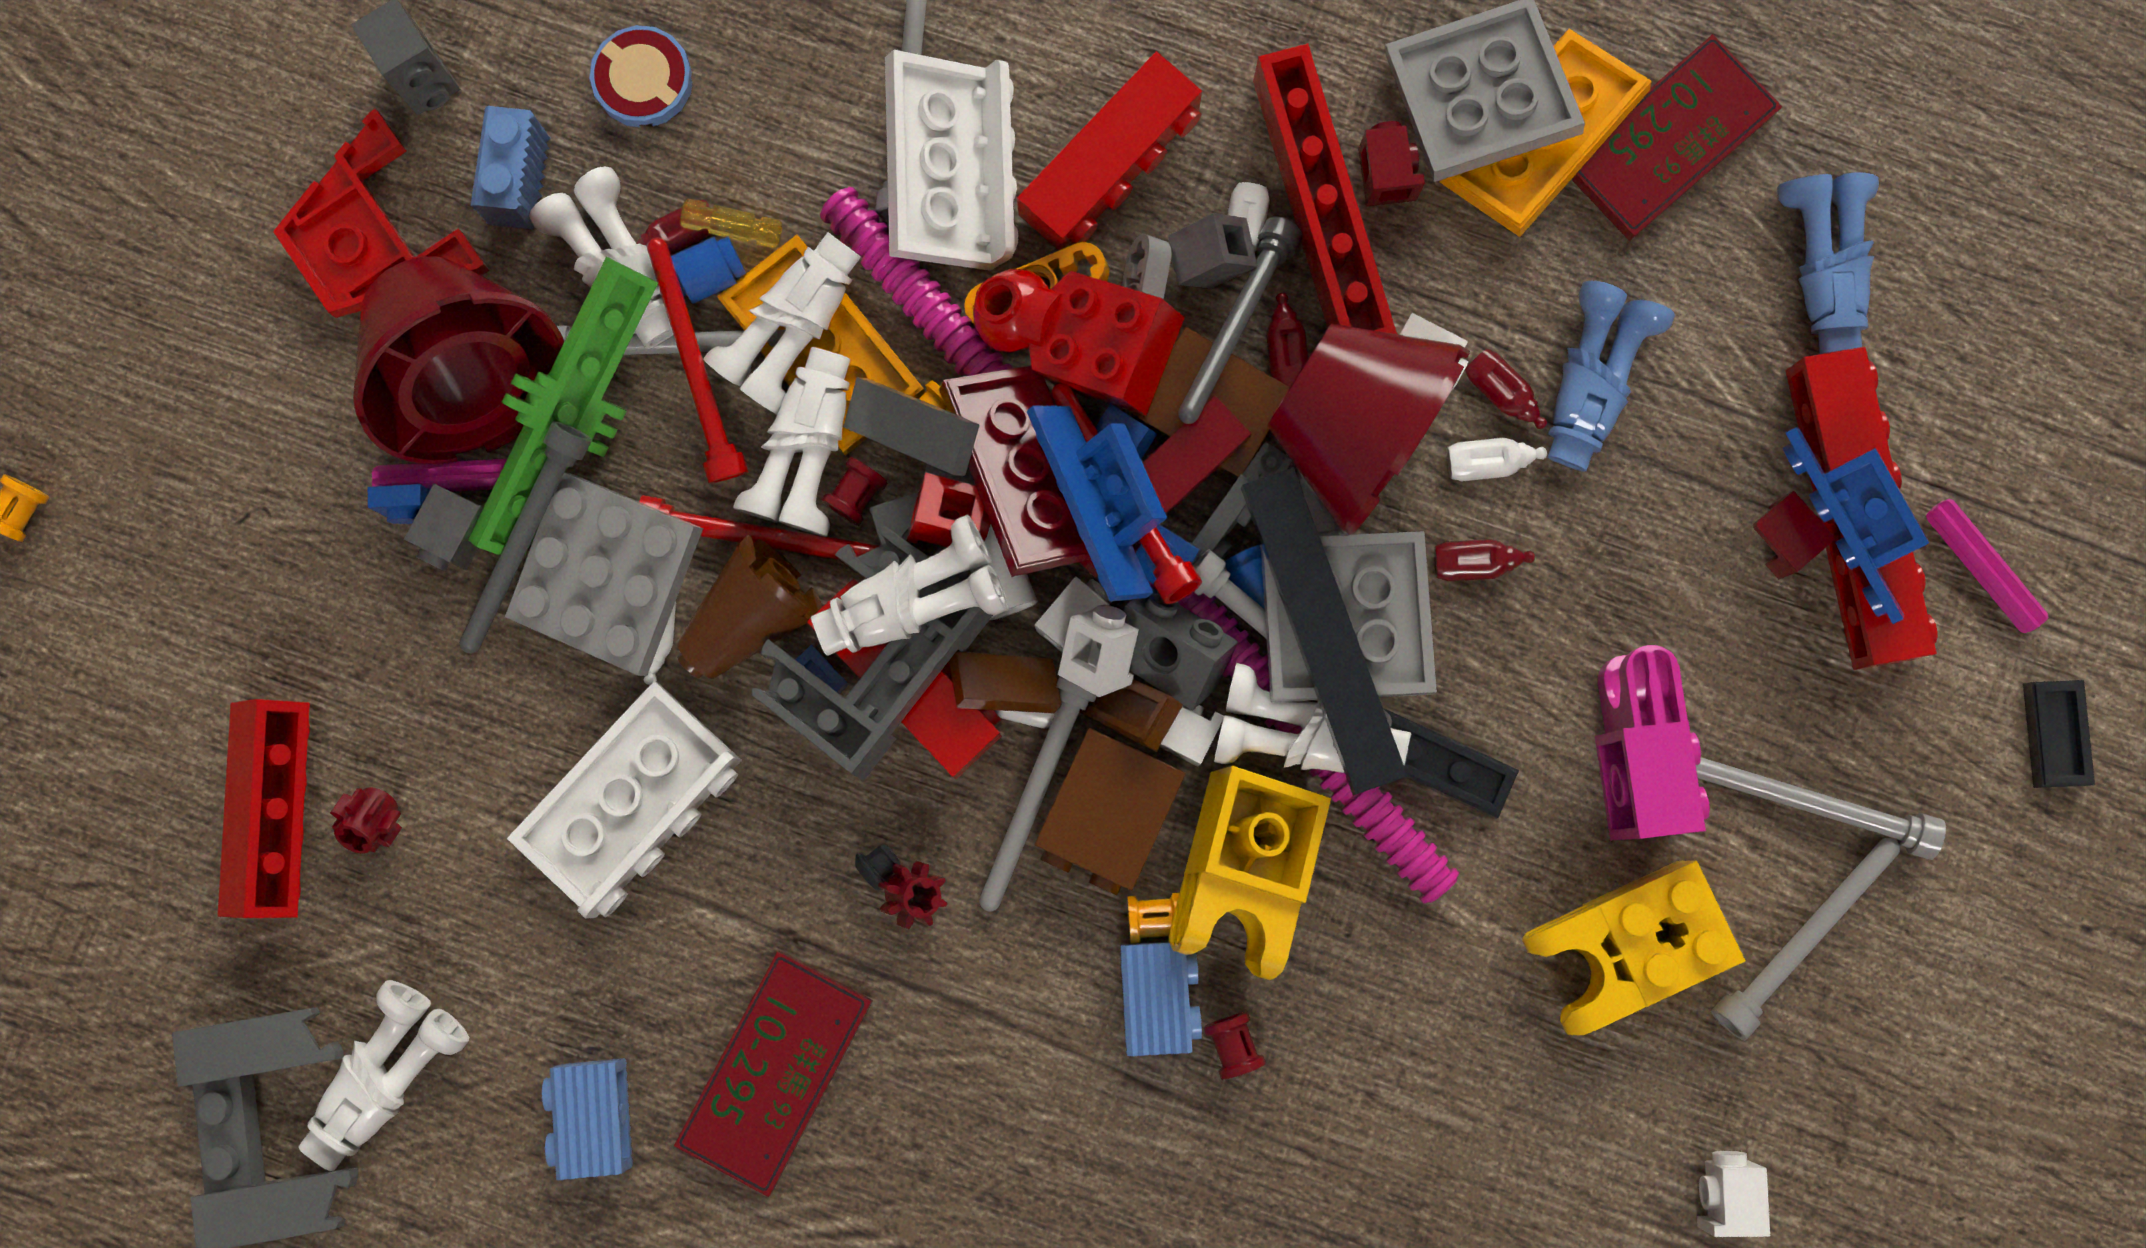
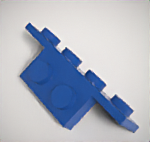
M1032 406L1026 412L1036 432V438L1043 448L1056 478L1057 486L1065 498L1076 523L1078 534L1086 546L1097 571L1099 582L1104 588L1109 601L1147 598L1153 591L1132 545L1167 519V516L1125 424L1110 423L1086 443L1070 406Z
M1794 428L1786 432L1791 443L1783 447V451L1797 475L1808 472L1817 488L1816 491L1809 494V497L1823 522L1834 519L1844 537L1835 541L1848 567L1852 570L1860 566L1866 575L1870 585L1862 588V591L1875 615L1879 617L1887 613L1893 624L1903 620L1904 613L1878 568L1929 544V541L1877 449L1875 448L1825 474L1801 430Z

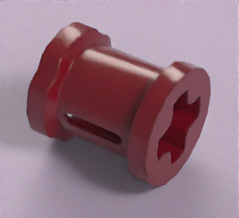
M850 457L846 462L848 470L832 494L825 493L821 502L845 520L860 526L864 520L861 515L876 491L878 489L884 490L888 483L875 470L861 461Z
M1248 1011L1221 1018L1203 1027L1206 1036H1212L1222 1064V1068L1218 1071L1221 1080L1249 1073L1266 1064L1264 1056L1257 1054L1247 1026V1023L1250 1021Z

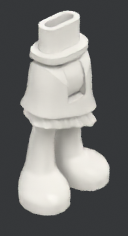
M606 166L595 168L583 175L575 184L574 193L582 207L591 216L604 235L611 249L601 250L584 223L575 203L565 193L551 194L536 203L530 211V220L540 232L561 237L570 245L579 257L575 262L574 270L583 274L582 281L589 287H592L606 256L657 282L647 246L636 244L619 215L616 203L621 189L620 180L611 167ZM658 285L634 332L646 349L653 348L673 336Z
M827 232L815 250L807 247L804 256L797 260L781 276L776 284L759 298L763 301L762 304L748 310L756 318L742 335L728 347L716 346L711 349L704 357V361L725 379L741 386L740 390L777 415L786 395L782 388V381L787 371L806 345L813 338L820 340L823 329L828 330L829 323L839 307L846 290L842 283L849 285L852 282L848 274L861 256ZM779 326L786 327V331L768 356L748 377L751 371V364Z
M811 347L805 368L797 367L796 375L798 378H795L790 385L776 419L767 431L772 436L761 446V448L770 451L757 483L751 489L741 492L736 498L733 509L768 521H779L787 526L811 534L827 537L830 529L829 519L817 508L816 498L831 451H838V440H842L846 392L841 390L847 391L850 383L844 380L850 358ZM803 452L790 494L780 513L781 494L791 461L795 453Z
M965 515L955 520L951 526L952 544L940 553L918 563L915 562L911 553L901 565L893 561L881 572L851 587L841 596V599H832L830 601L831 608L811 616L812 624L824 653L828 656L845 648L854 653L862 647L880 645L894 640L910 639L912 633L920 632L922 624L970 607H980L984 612L991 615L1008 610L1000 580L994 569L987 565L991 563V558L971 517ZM980 568L962 582L919 598L920 589L958 573Z
M1236 663L1226 712L1274 719L1301 726L1302 731L1299 734L1277 731L1225 715L1214 762L1230 764L1235 762L1243 753L1258 752L1285 756L1284 768L1302 764L1301 770L1320 769L1344 773L1319 701L1317 703L1308 701L1271 702L1270 692L1258 686L1254 670L1247 665ZM1390 728L1405 765L1411 732Z
M387 980L378 990L376 1002L385 1014L383 1021L367 1044L354 1041L352 1055H345L343 1057L339 1071L322 1096L315 1115L308 1122L307 1126L310 1132L300 1143L299 1149L303 1154L328 1171H334L345 1156L355 1155L363 1143L376 1134L389 1119L398 1114L399 1107L404 1104L403 1093L418 1073L438 1052L447 1055L455 1054L461 1051L469 1041L470 1037L466 1030L453 1016L442 1009H434L423 1021L409 1047L389 1072H387L383 1065L408 1030L422 1017L431 1005V1001L425 995L402 983Z

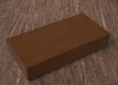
M955 652L949 661L957 708L1054 714L1062 705L1059 688H1057L1053 659Z
M1133 679L1132 684L1101 697L1097 696L1095 702L1089 701L1086 710L1080 709L1079 712L1090 720L1157 752L1183 704L1175 698Z

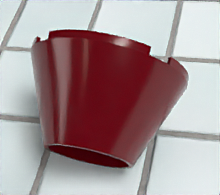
M428 256L403 261L382 273L368 288L362 301L353 392L356 416L364 432L377 447L394 457L406 461L424 464L457 462L456 454L483 446L487 453L517 438L524 426L515 420L519 411L502 403L506 393L524 400L528 392L511 384L515 374H520L531 380L535 379L538 372L549 375L564 344L563 336L551 317L539 306L452 260Z
M1332 323L1329 325L1270 418L1267 426L1341 530L1349 535L1355 533L1381 500L1378 495L1394 474L1399 475L1448 398L1464 368L1458 362L1462 357L1467 358L1470 351L1459 344Z

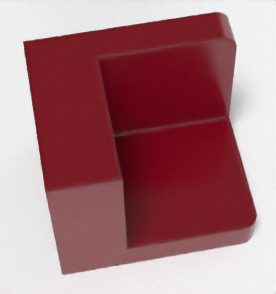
M1795 491L1773 502L1769 506L1770 510L1753 524L1754 530L1776 553L1765 565L1778 580L1798 572L1837 539Z

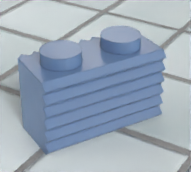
M495 106L485 107L470 206L474 207V210L480 214V217H483L487 224L523 229L535 228L529 214L534 205L538 203L537 200L542 197L538 190L544 187L540 180L545 177L541 171L546 168L543 161L548 158L544 153L549 149L545 142L551 138L530 110Z
M1169 942L1120 944L1127 1056L1192 1053V1039H1202L1200 1007H1190L1188 985L1198 984L1197 954L1185 955L1172 950Z
M625 1058L560 1064L550 1068V1078H545L542 1085V1102L545 1111H552L553 1133L547 1134L545 1156L548 1166L556 1167V1180L618 1175L632 1168L627 1062Z

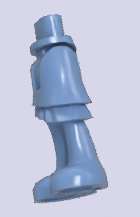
M1847 173L1832 180L1831 174L1813 175L1787 181L1777 187L1778 200L1784 207L1800 209L1802 212L1806 236L1805 265L1798 267L1802 275L1799 278V283L1802 287L1808 317L1811 323H1815L1811 326V334H1818L1819 354L1862 347L1861 331L1868 328L1866 316L1870 300V273L1874 256H1868L1874 242H1863L1866 204L1876 196L1879 187L1878 176L1874 174ZM1831 200L1838 209L1839 251L1836 253L1832 251Z
M1599 281L1583 282L1579 291V303L1584 313L1583 331L1579 347L1567 348L1569 363L1563 364V378L1554 410L1553 424L1556 426L1551 427L1549 430V435L1554 440L1548 458L1578 471H1587L1593 452L1598 453L1601 451L1602 442L1610 434L1622 409L1628 403L1626 398L1631 393V388L1627 386V380L1632 362L1642 341L1646 337L1664 333L1671 327L1675 317L1674 312L1670 308L1652 301L1633 300L1625 304L1627 294L1622 289ZM1620 313L1616 336L1605 365L1599 360L1610 327Z

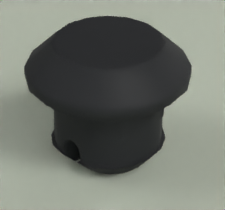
M879 845L868 856L857 853L855 857L856 869L875 890H882L878 887L879 883H887L886 879L894 873L893 865H900V859L887 845Z

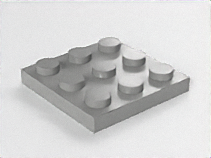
M1518 0L1386 44V58L1433 182L1583 134L1585 122L1534 0Z
M564 472L539 524L505 617L633 674L647 676L703 528L581 477Z
M1424 531L1319 536L1378 696L1395 697L1435 694L1437 690ZM1261 545L1271 702L1318 700Z

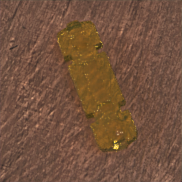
M690 198L686 199L682 205L680 225L684 228L696 231L706 228L709 234L722 237L729 236L730 239L747 243L750 239L756 240V245L769 248L777 247L780 242L782 222L778 219L762 216L761 219H755V214L715 204L713 208L706 207V202Z

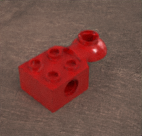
M1005 270L994 274L981 284L976 292L973 307L976 331L988 346L997 351L1014 352L1029 346L1032 370L1054 385L1059 383L1066 384L1075 393L1111 403L1112 405L1145 416L1148 413L1185 318L1163 298L1070 271L1049 289L1042 277L1029 270ZM1012 300V304L1009 307V309L1005 313H1003V309L1006 306V304Z

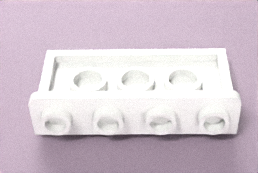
M898 50L891 51L885 57L889 256L991 271L1011 259L1018 244V230L1014 225L1013 209L1017 184L1016 179L1012 176V151L1015 145V132L1011 127L1010 103L1013 98L1014 87L1012 80L1009 79V65L1005 61L995 60L989 66L983 68Z
M654 681L507 839L579 906L577 911L585 919L596 918L599 914L607 917L627 897L628 893L623 888L637 873L641 877L646 876L662 860L665 853L660 848L675 833L678 837H681L694 826L702 815L697 808L708 796L712 794L718 797L730 787L738 776V773L733 769L742 760L667 690Z

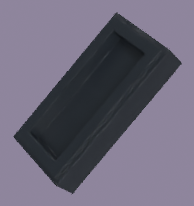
M2084 680L2024 683L2023 691L2033 788L2095 785Z

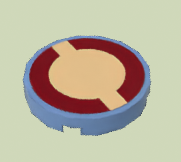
M635 25L618 30L601 43L592 58L589 79L594 96L611 118L626 126L640 127L639 125L651 123L653 126L666 123L683 109L692 90V71L685 50L672 35L656 27Z

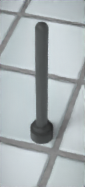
M1271 217L1266 220L1257 237L1260 241L1257 249L1259 253L1256 261L1257 267L1251 270L1179 408L1178 416L1182 422L1192 424L1197 421L1277 265L1283 264L1295 255L1303 236L1298 226L1290 220L1282 217Z
M553 421L543 440L547 445L544 451L547 459L461 636L459 645L466 653H475L480 649L567 466L573 467L576 460H583L592 442L588 435L576 428L557 421Z

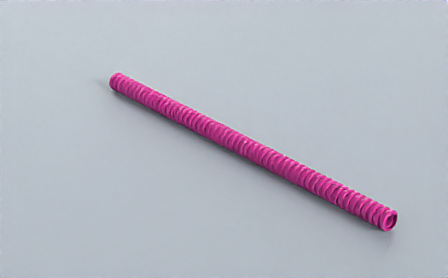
M854 187L843 188L837 191L825 202L820 213L821 220L824 223H831V231L835 235H841V242L847 247L852 246L851 250L861 256V264L864 269H872V278L878 282L883 281L882 289L886 293H893L892 300L896 305H904L902 310L907 317L914 316L913 324L916 328H924L923 335L927 340H935L934 348L938 352H945L944 359L948 364H956L954 369L958 375L965 374V376L1013 369L1011 364L1002 363L1004 358L1000 352L993 353L991 351L992 347L984 343L976 328H971L972 320L968 316L961 317L962 310L959 305L950 304L951 296L946 292L940 293L941 285L937 281H930L931 275L927 269H919V260L889 256V226L885 222L878 223L879 215L874 210L868 211V202L865 199H858L859 194ZM1140 541L1133 546L1135 553L1141 545ZM1149 582L1150 586L1156 589L1154 584ZM1193 592L1178 601L1181 606L1200 618L1218 624L1224 633L1238 641L1223 673L1224 678L1229 675L1233 678L1236 663L1244 664L1254 670L1258 686L1270 692L1268 655L1262 657L1257 652L1260 646L1256 642L1251 645L1247 640L1248 632L1246 630L1240 632L1235 627L1238 621L1235 618L1229 620L1226 617L1227 609L1224 605L1218 607L1214 603L1217 598L1215 595L1209 598L1204 593L1198 596ZM1267 718L1264 722L1267 727L1274 725L1278 731L1299 734L1302 731L1301 726ZM1320 769L1309 770L1308 773L1311 777L1318 775L1322 780L1319 786L1323 790L1329 788L1333 794L1330 797L1332 801L1337 802L1340 800L1344 805L1341 811L1345 815L1351 813L1355 819L1352 822L1356 828L1362 826L1366 830L1363 836L1367 840L1373 838L1376 841V851L1378 853L1384 851L1388 855L1386 862L1389 865L1396 864L1398 866V876L1400 878L1407 877L1410 880L1408 887L1412 891L1417 889L1420 891L1419 899L1423 904L1434 902L1457 882L1460 872L1456 868L1449 869L1446 866L1448 859L1445 855L1438 857L1435 853L1437 846L1434 843L1427 844L1423 840L1426 834L1423 830L1416 832L1412 827L1415 821L1411 817L1405 819L1401 815L1404 810L1401 805L1393 806L1390 802L1392 795L1389 792L1383 794L1378 789L1379 787L1352 795L1345 773Z

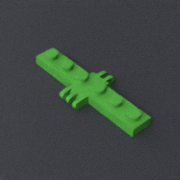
M606 256L549 375L538 372L535 379L531 380L520 374H515L511 384L528 392L524 400L506 393L502 403L519 411L515 420L524 426L468 539L474 546L501 555L547 459V456L544 454L547 445L543 440L553 421L569 425L588 435L592 442L587 451L605 457L609 447L593 438L597 432L614 439L618 429L602 421L604 415L608 414L612 418L623 420L627 410L602 399L658 282Z

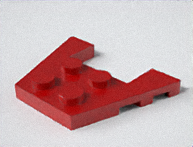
M376 108L370 111L362 120L365 126L351 144L345 141L336 152L334 157L337 161L319 183L316 181L311 183L273 231L327 312L335 318L361 311L363 298L371 284L386 270L406 260L428 256L441 257L452 260L479 275H484L490 271L469 239L459 228L416 257L409 249L364 183L366 178L407 152L385 118Z

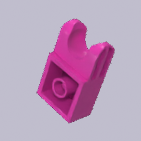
M1647 645L1636 648L1628 655L1610 659L1602 666L1598 674V689L1605 734L1595 736L1610 841L1706 831L1704 820L1708 819L1710 813L1709 799L1705 789L1699 787L1696 765H1699L1701 761V748L1697 735L1694 732L1690 733L1680 667L1676 657L1664 647Z

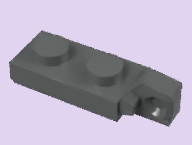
M1265 442L1245 472L1239 476L1192 542L1194 546L1202 550L1196 561L1208 549L1222 560L1233 545L1226 540L1237 523L1246 527L1252 520L1241 491L1242 485L1289 469L1293 462L1290 457L1275 446Z

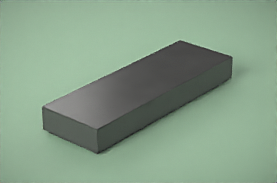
M857 377L843 427L952 475L965 476L980 424L873 380Z

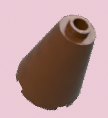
M747 535L738 544L679 637L677 647L681 653L677 656L678 661L694 677L700 678L704 675L714 679L760 652L768 639L775 643L805 625L811 616L822 608V603L812 587L804 594L797 581L802 574L782 554L761 539H758L753 544L751 535Z

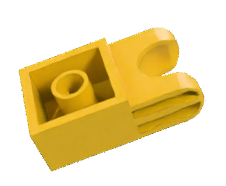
M1235 766L1211 772L1170 928L1169 943L1172 950L1185 955H1192L1202 950L1208 944L1213 928L1219 918L1226 912L1235 915L1244 926L1247 936L1245 965L1254 976L1267 980H1273L1281 974L1288 960L1301 904L1306 903L1331 798ZM1254 835L1261 838L1259 846L1255 842Z
M1676 861L1582 904L1583 906L1526 932L1522 938L1528 953L1548 957L1566 950L1575 949L1589 963L1591 980L1586 992L1561 1010L1560 1022L1567 1035H1585L1746 961L1697 861ZM1660 922L1667 923L1669 927V937L1666 942L1657 940L1656 932L1663 930L1659 924Z

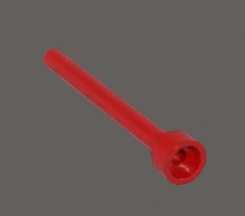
M653 238L647 244V251L709 448L708 451L704 452L707 461L703 463L708 484L742 476L749 472L743 452H737L735 444H729L668 245L662 238Z
M1063 383L1056 384L1051 392L1054 402L1057 406L1071 407L1087 443L1098 434V431L1070 386ZM1157 527L1139 539L1156 567L1153 571L1156 577L1154 586L1165 604L1178 602L1199 588L1202 584V579L1190 561L1184 562L1181 556L1173 555Z
M642 495L639 500L643 504L703 528L701 537L740 543L747 535H751L753 544L758 539H761L774 549L838 560L840 559L835 554L840 548L848 544L853 548L857 557L879 547V545L678 512L675 511L674 505L666 504L663 498Z

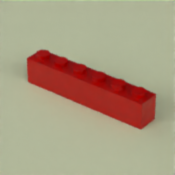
M1309 44L1258 56L1253 83L1296 225L1302 232L1301 242L1327 328L1332 323L1397 334Z
M1866 347L1803 357L1785 370L1798 428L1801 430L1824 473L1826 474L1876 448L1900 490L1902 485L1901 472L1898 465L1892 461L1887 441L1890 435V425L1886 414L1880 411L1876 394L1878 373L1873 362L1868 360ZM1810 478L1812 490L1814 492L1817 490V488L1815 487L1813 481ZM1818 514L1822 523L1837 538L1826 547V552L1853 670L1905 662L1937 654L1935 648L1938 637L1937 627L1933 617L1927 613L1923 596L1926 585L1925 575L1922 567L1915 562L1914 553L1911 552L1878 568L1904 613V619L1893 624L1887 613L1877 617L1869 605L1862 588L1870 585L1862 568L1858 566L1851 570L1842 557L1835 541L1844 536L1835 520L1831 519L1824 523Z

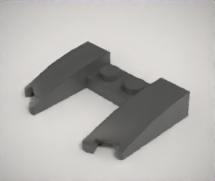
M886 526L879 528L886 541L885 544L859 557L856 556L849 544L840 548L835 554L864 579L881 572L893 561L901 565L910 553L916 563L928 559L926 555ZM951 576L920 589L919 598L944 590L961 581ZM980 607L962 609L922 624L920 632L912 633L910 639L890 641L846 698L838 694L768 639L763 645L761 655L764 658L776 660L769 690L763 691L753 688L751 695L843 768L864 781L895 742L896 738L891 735L955 652L957 650L965 652L993 615L987 614Z
M317 1007L172 1032L178 1087L193 1086L205 1193L190 1197L196 1248H232L344 1226L346 1219L340 1216H329V1211L337 1185L347 1188L356 1185L359 1176L358 1167L265 1181L253 1074L331 1061L344 1057L343 1049L338 1041L329 1043L320 1049L306 1026L305 1022L320 1014Z

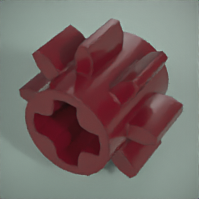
M369 787L363 790L357 788L352 796L344 793L330 812L331 815L337 818L332 825L336 840L343 847L355 853L376 852L380 845L389 848L402 829L396 823L401 815L396 801L391 795L378 788Z
M919 861L913 864L911 873L905 866L894 864L893 872L895 875L887 883L882 882L878 885L880 889L885 891V899L887 901L880 907L881 912L889 915L898 913L897 925L906 929L911 928L915 917L920 923L928 926L933 925L931 915L939 907L947 906V902L941 899L939 888L946 882L945 878L937 875L927 877L929 864ZM915 885L918 889L913 892L912 887ZM912 898L914 902L909 904L908 900Z

